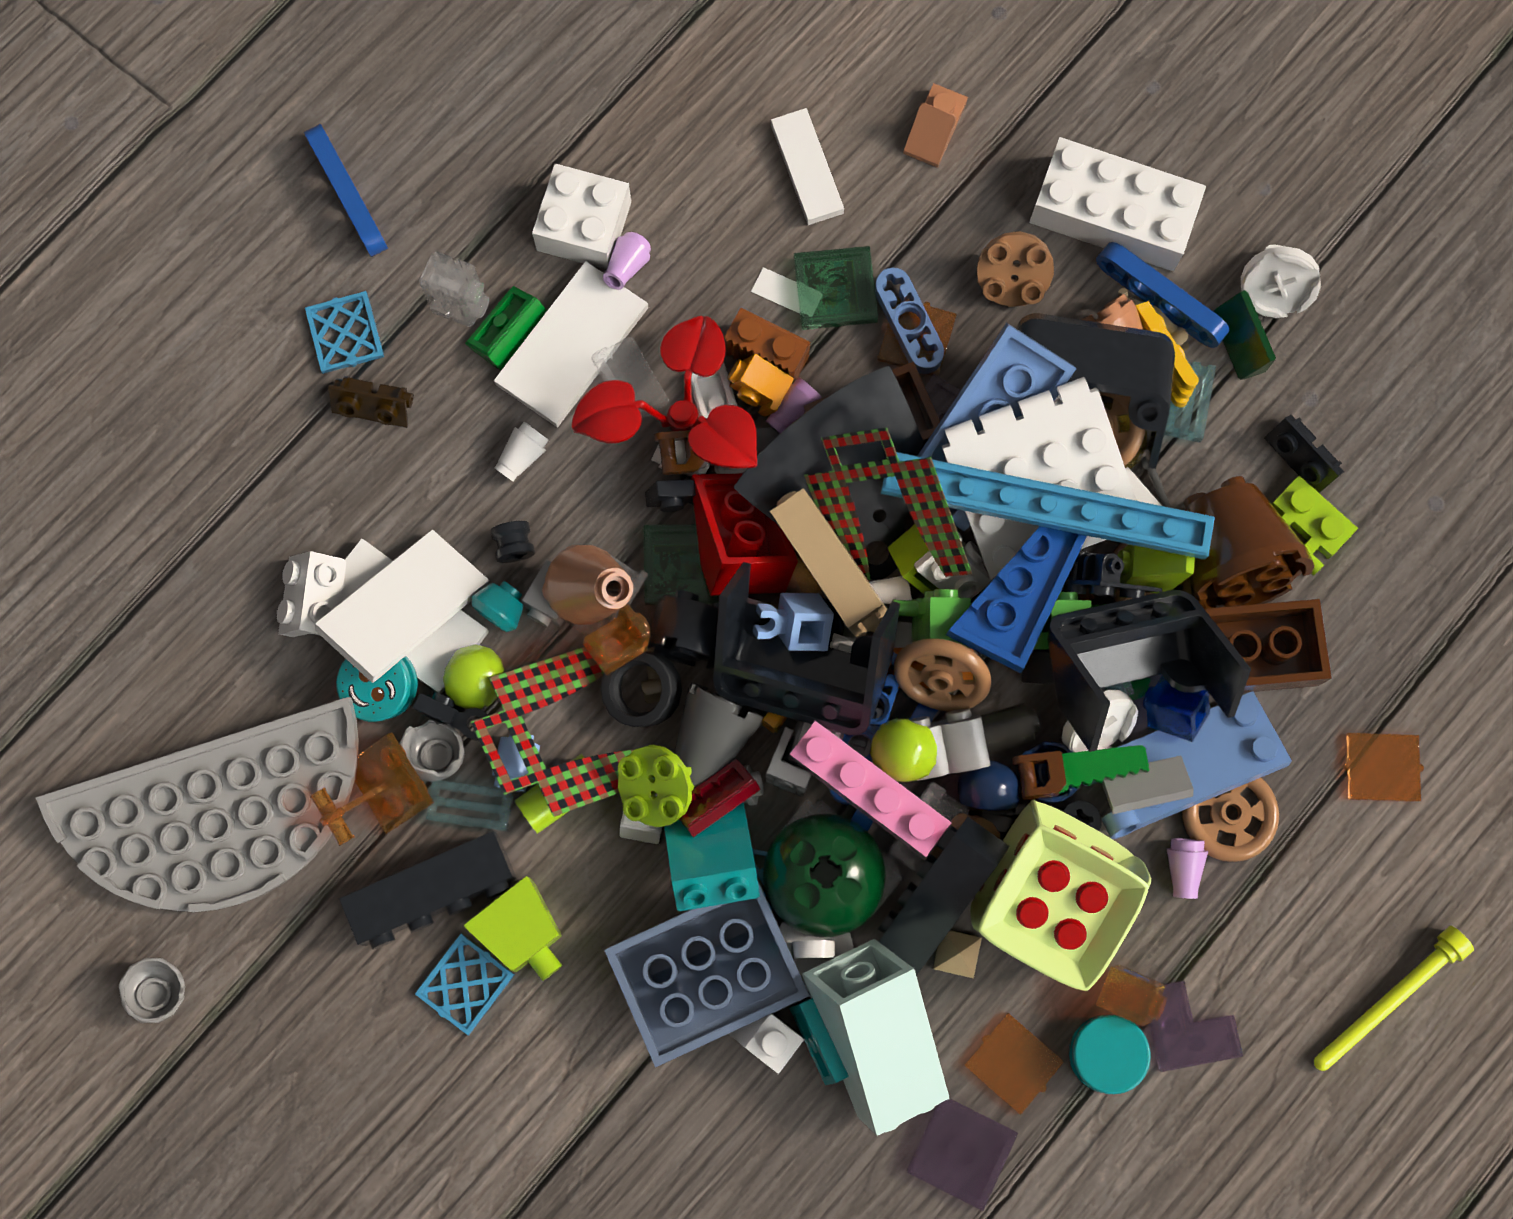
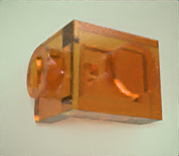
M626 604L619 609L618 618L584 637L583 645L604 673L608 675L646 652L650 638V626L641 613H635L629 604Z

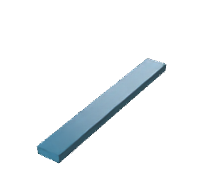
M897 453V456H898L899 461H906V460H913V459H920V458H922V457H917V456H912V455ZM932 460L949 508L1200 559H1206L1209 556L1214 516ZM896 477L884 478L881 494L903 498Z

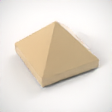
M949 931L937 947L933 969L974 978L982 938Z

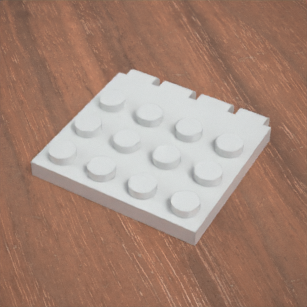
M1085 377L1056 387L1061 400L1054 403L1049 390L1018 401L1022 416L1017 418L1014 416L1011 405L979 416L983 430L976 433L972 420L944 429L949 443L941 447L947 463L1136 501L1099 390L1097 388L1089 390ZM965 511L992 582L1039 526ZM1087 536L1081 549L1106 539Z

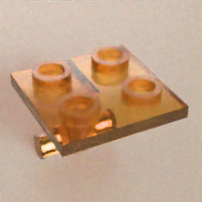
M392 732L382 737L357 756L355 783L362 796L339 808H336L326 788L310 796L322 815V818L319 819L323 827L328 825L339 846L355 837L342 816L366 802L386 834L434 803L426 785L419 778L407 758L404 748L398 743Z

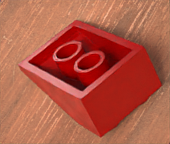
M743 473L693 474L691 480H694L696 491L693 503L700 563L710 596L721 594L743 562L751 564L748 594L785 593L798 563L796 554L781 527L758 510L734 488Z

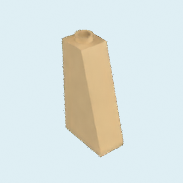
M803 488L798 492L793 491L784 495L777 502V507L770 511L848 629L856 637L863 632H875L888 610L805 489Z

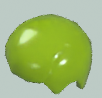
M477 644L458 649L445 667L443 683L446 695L455 702L456 706L465 709H483L490 706L497 699V695L489 678L505 673L502 659L491 648Z
M893 719L880 725L872 738L870 754L873 764L895 781H917L928 776L936 764L937 744L931 730L927 726L918 725L909 719Z

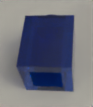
M1162 675L1155 687L1150 686L1143 700V708L1147 711L1148 727L1193 742L1210 714L1209 692L1207 690L1194 693L1180 692L1173 688Z

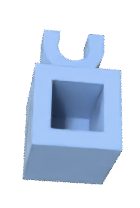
M780 593L778 609L769 604H757L756 612L760 618H771L765 625H754L753 633L757 639H770L779 635L789 651H828L834 613L819 593Z

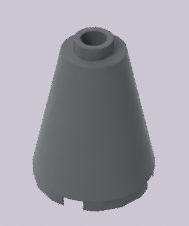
M691 683L688 688L674 752L686 767H691L692 773L690 778L694 788L730 764L759 728L765 717L762 714H757L758 711L749 706L728 701L717 693L710 694L707 692L708 687L697 683Z

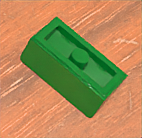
M513 286L465 344L501 371L547 310L536 297Z

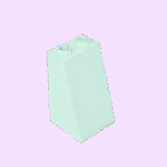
M873 939L802 973L810 997L813 998L849 1075L843 1081L857 1117L878 1136L884 1132L892 1131L899 1124L920 1113H926L936 1105L949 1099L913 967Z

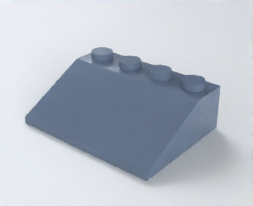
M759 882L760 896L758 898L692 909L604 950L655 1067L810 996Z

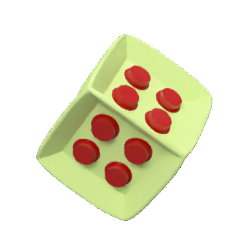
M1031 800L1017 817L1003 840L1004 843L1010 846L1008 851L984 883L985 886L981 892L978 891L971 903V923L973 928L989 942L1017 960L1062 984L1082 991H1088L1105 972L1135 922L1151 885V876L1140 858L1134 856L1113 839L1052 806Z

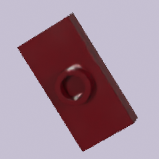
M736 759L693 789L692 801L688 810L679 820L692 837H695L761 789L756 780Z

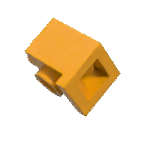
M757 354L743 361L739 359L727 377L731 381L729 386L738 391L737 396L749 405L758 406L759 404L761 408L758 413L764 417L777 411L794 380L793 377Z

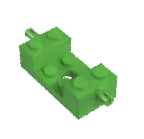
M935 589L934 591H924V598L892 600L900 603L899 616L912 617V642L937 638L950 640L966 646L946 636V633L970 607L971 598H959L958 590ZM1060 592L1033 650H1049L1047 634L1051 620L1055 616L1100 605L1091 604V600H1078L1077 592Z

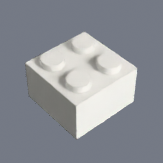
M554 164L532 232L537 251L580 263L587 261L592 266L607 270L615 242L621 236L631 205L629 183Z

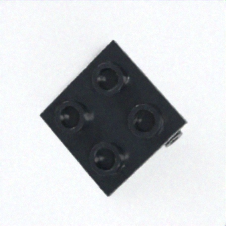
M1082 553L1078 554L1061 592L1086 594V588H1089V594H1092V596L1116 598L1117 590H1120L1119 597L1137 598L1145 596V592H1162V588L1120 583L1124 563L1116 554Z

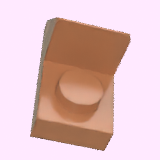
M933 83L925 103L922 102L919 107L903 154L938 168L967 104L968 97Z

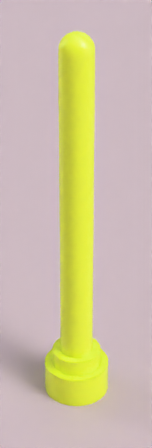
M1451 925L1448 926L1437 936L1438 942L1434 945L1436 950L1314 1058L1315 1068L1320 1071L1328 1070L1447 962L1451 964L1456 960L1462 962L1474 951L1471 942L1458 929Z

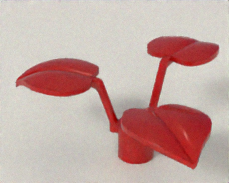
M697 316L681 322L671 328L663 337L660 353L664 364L672 371H685L684 400L672 404L668 409L667 416H664L643 400L635 401V391L628 382L610 380L596 385L584 395L577 405L572 419V430L574 433L588 436L599 442L620 443L633 437L639 430L642 423L639 409H643L660 421L662 427L670 426L671 431L691 430L688 435L690 447L694 454L705 462L737 469L754 468L758 464L757 431L753 418L746 410L734 405H721L712 409L706 418L702 415L699 416L697 407L693 404L691 390L692 372L702 377L714 375L722 366L726 353L723 333L718 324L708 316Z

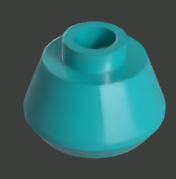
M505 581L500 586L491 583L472 596V607L485 619L505 632L516 630L524 606L519 602L522 594Z

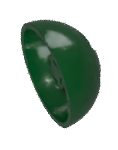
M813 814L802 817L786 826L770 845L763 867L765 893L775 913L791 928L814 937L840 936L864 924L877 909L882 899L886 882L884 859L874 838L855 821L835 814Z

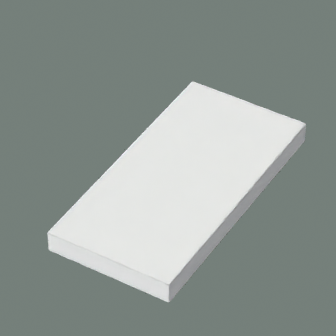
M587 261L581 266L494 380L496 386L557 428L648 309L646 301L625 287L621 290L609 287L603 280L604 273Z
M431 530L316 622L315 631L374 683L471 602L473 594L488 586L489 579L434 530Z
M364 539L359 541L345 559L346 568L341 602L393 562V560ZM460 610L406 656L412 662L417 678L437 693L442 694L445 690L443 683L445 667L454 655V652L470 645H480L489 631Z

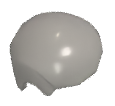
M428 720L425 724L415 728L409 726L399 743L403 764L414 777L422 781L435 782L450 777L460 768L465 755L462 737L451 726L439 722L436 723L433 720Z
M144 958L130 965L119 983L122 1006L129 1016H132L141 1023H160L175 1015L185 997V983L181 972L163 958Z

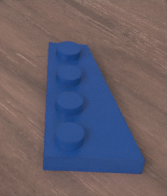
M1039 526L1020 550L948 630L946 636L1021 673L1087 536Z

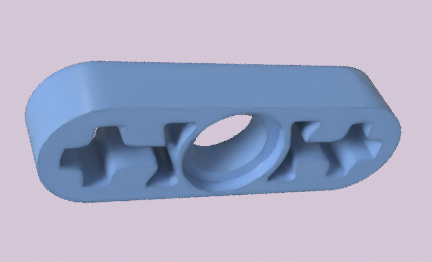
M899 268L885 269L878 275L876 280V298L908 362L914 361L918 373H933L942 363L944 356L943 344L907 273ZM890 280L894 285L901 284L899 297L902 303L897 307V299L891 290L884 291L887 281ZM905 312H913L919 317L920 325L913 330L904 329L899 324V316ZM924 332L927 333L923 335L921 341L927 351H935L930 362L925 357L919 359L917 357L920 352L917 338Z

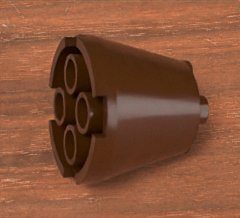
M1243 476L1232 477L1224 481L1219 489L1207 494L1203 492L1196 493L1184 500L1185 511L1215 517L1209 556L1206 559L1195 558L1194 574L1190 576L1191 593L1204 609L1265 604L1291 591L1292 586L1290 583L1301 573L1303 576L1312 573L1314 562L1307 547L1255 484L1246 483Z

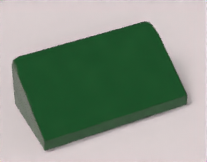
M1244 290L1213 311L1229 327V332L1222 341L1240 380L1265 373L1276 359L1249 293Z

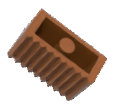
M743 308L739 309L725 335L727 356L732 355L734 360L739 358L743 361L757 354L793 377L792 384L800 375L810 353L811 342Z

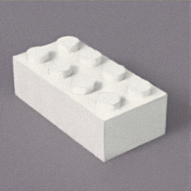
M1059 137L1029 223L1102 248L1109 242L1118 243L1144 262L1174 272L1184 254L1206 186Z

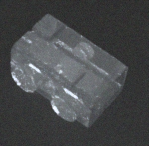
M438 251L432 253L419 280L432 313L447 319L452 317L453 321L468 327L474 325L477 317L482 318L489 304V297L485 295L483 290L484 283L480 281L475 266L459 259L454 262L453 257Z

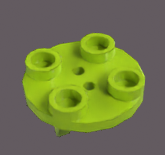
M656 745L637 748L628 756L623 757L618 764V790L626 817L631 821H640L645 825L654 827L671 825L686 814L692 801L694 785L690 778L692 773L691 767H686L679 756L666 747Z

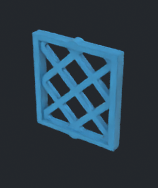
M366 291L342 298L336 297L331 301L305 307L320 369L323 374L349 366L355 367L357 364L384 357ZM360 301L354 312L342 307L346 303ZM364 306L366 307L369 321L358 316ZM334 308L327 320L316 314L320 310ZM339 312L350 317L344 328L332 323ZM314 319L324 324L319 334H317ZM355 320L366 325L360 337L349 332ZM329 327L340 333L334 344L323 339ZM371 330L375 345L365 340ZM345 336L356 341L350 353L339 348ZM320 344L330 348L325 359ZM362 345L373 350L371 354L361 357L355 356ZM336 352L347 358L343 362L329 364Z
M460 934L415 995L436 1010L440 1017H445L469 1036L515 974L491 957L489 952L482 950L463 934ZM469 945L479 953L480 959L465 961L463 946ZM458 948L459 962L446 964ZM491 962L502 970V976L488 978L486 963ZM480 964L482 979L467 981L466 966ZM460 967L462 982L447 984L446 969ZM440 972L442 985L428 987ZM502 982L490 997L488 984ZM483 984L484 1000L470 1002L468 987ZM463 988L464 1003L450 1005L448 990ZM442 991L444 1006H438L428 998V992ZM484 1005L472 1021L471 1007ZM465 1008L466 1023L461 1024L451 1016L450 1010Z

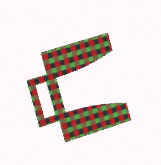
M887 427L821 437L833 471L806 474L804 476L814 503L869 582L870 574L865 543L847 483L894 476L926 546L945 577L972 574L931 457L899 461ZM868 442H882L887 456L885 460L842 466L835 447Z
M600 643L490 677L489 680L504 711L471 721L503 794L506 795L538 783L553 817L618 794L619 761L633 751H619L590 756L546 769L521 716L557 702L603 676L610 663ZM502 723L506 724L529 773L510 780L487 728Z

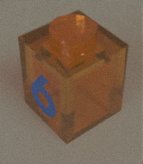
M1122 965L1111 966L1096 1005L1143 1027L1150 1024L1152 1019L1158 1021L1167 1002V997L1162 996L1166 985Z

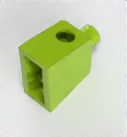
M528 876L524 877L464 924L465 928L512 972H518L529 963L540 979L544 981L562 967V964L549 949L562 935L536 884Z

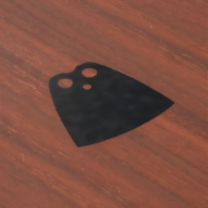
M890 366L871 372L849 383L799 417L757 456V467L747 468L734 488L758 510L779 525L770 512L777 507V502L784 495L793 491L798 492L803 488L813 500L804 475L833 471L821 437L887 427L897 453L918 456L925 444ZM881 441L835 447L842 466L887 459ZM884 478L847 483L861 526L865 548L873 541H882L889 547L906 532L904 519L909 513V509L904 498L881 494ZM883 509L886 512V519L883 522L878 523L874 521L873 513L875 510ZM890 552L887 560L880 565H873L868 562L870 579H883L898 568Z

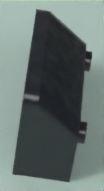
M1032 313L1023 317L1016 327L1017 330L1075 366L1076 370L1068 382L1085 377L1089 390L1097 388L1099 392L1130 396L1128 405L1129 418L1135 426L1147 430L1144 441L1148 468L1156 469L1170 412L1175 350L1171 339L1161 332L1047 314Z
M743 562L719 596L713 684L718 694L728 701L805 723L813 724L816 721L826 729L847 735L864 733L874 717L893 657L900 603L892 601L875 632H863L856 637L851 653L828 647V651H789L779 635L770 639H757L753 633L754 625H765L771 618H760L756 612L757 604L766 603L748 598L751 564Z
M1168 590L1060 614L1051 620L1047 634L1058 706L1089 752L1096 751L1110 707V701L1101 688L1162 674L1166 681L1180 692L1194 693L1207 690L1227 718H1230L1236 714L1251 672L1249 665L1193 595L1181 590Z

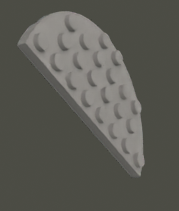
M346 697L36 797L43 819L56 842L63 845L67 853L78 863L77 867L83 873L113 894L133 903L154 909L201 912L242 904L265 895L299 873L319 853L339 824L349 802L358 763L359 738L352 697Z

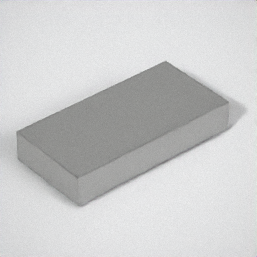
M1182 756L1149 762V772L1140 770L1137 775L1128 772L1125 778L1116 775L1113 781L1104 778L1102 785L1112 814L1193 797L1194 788Z

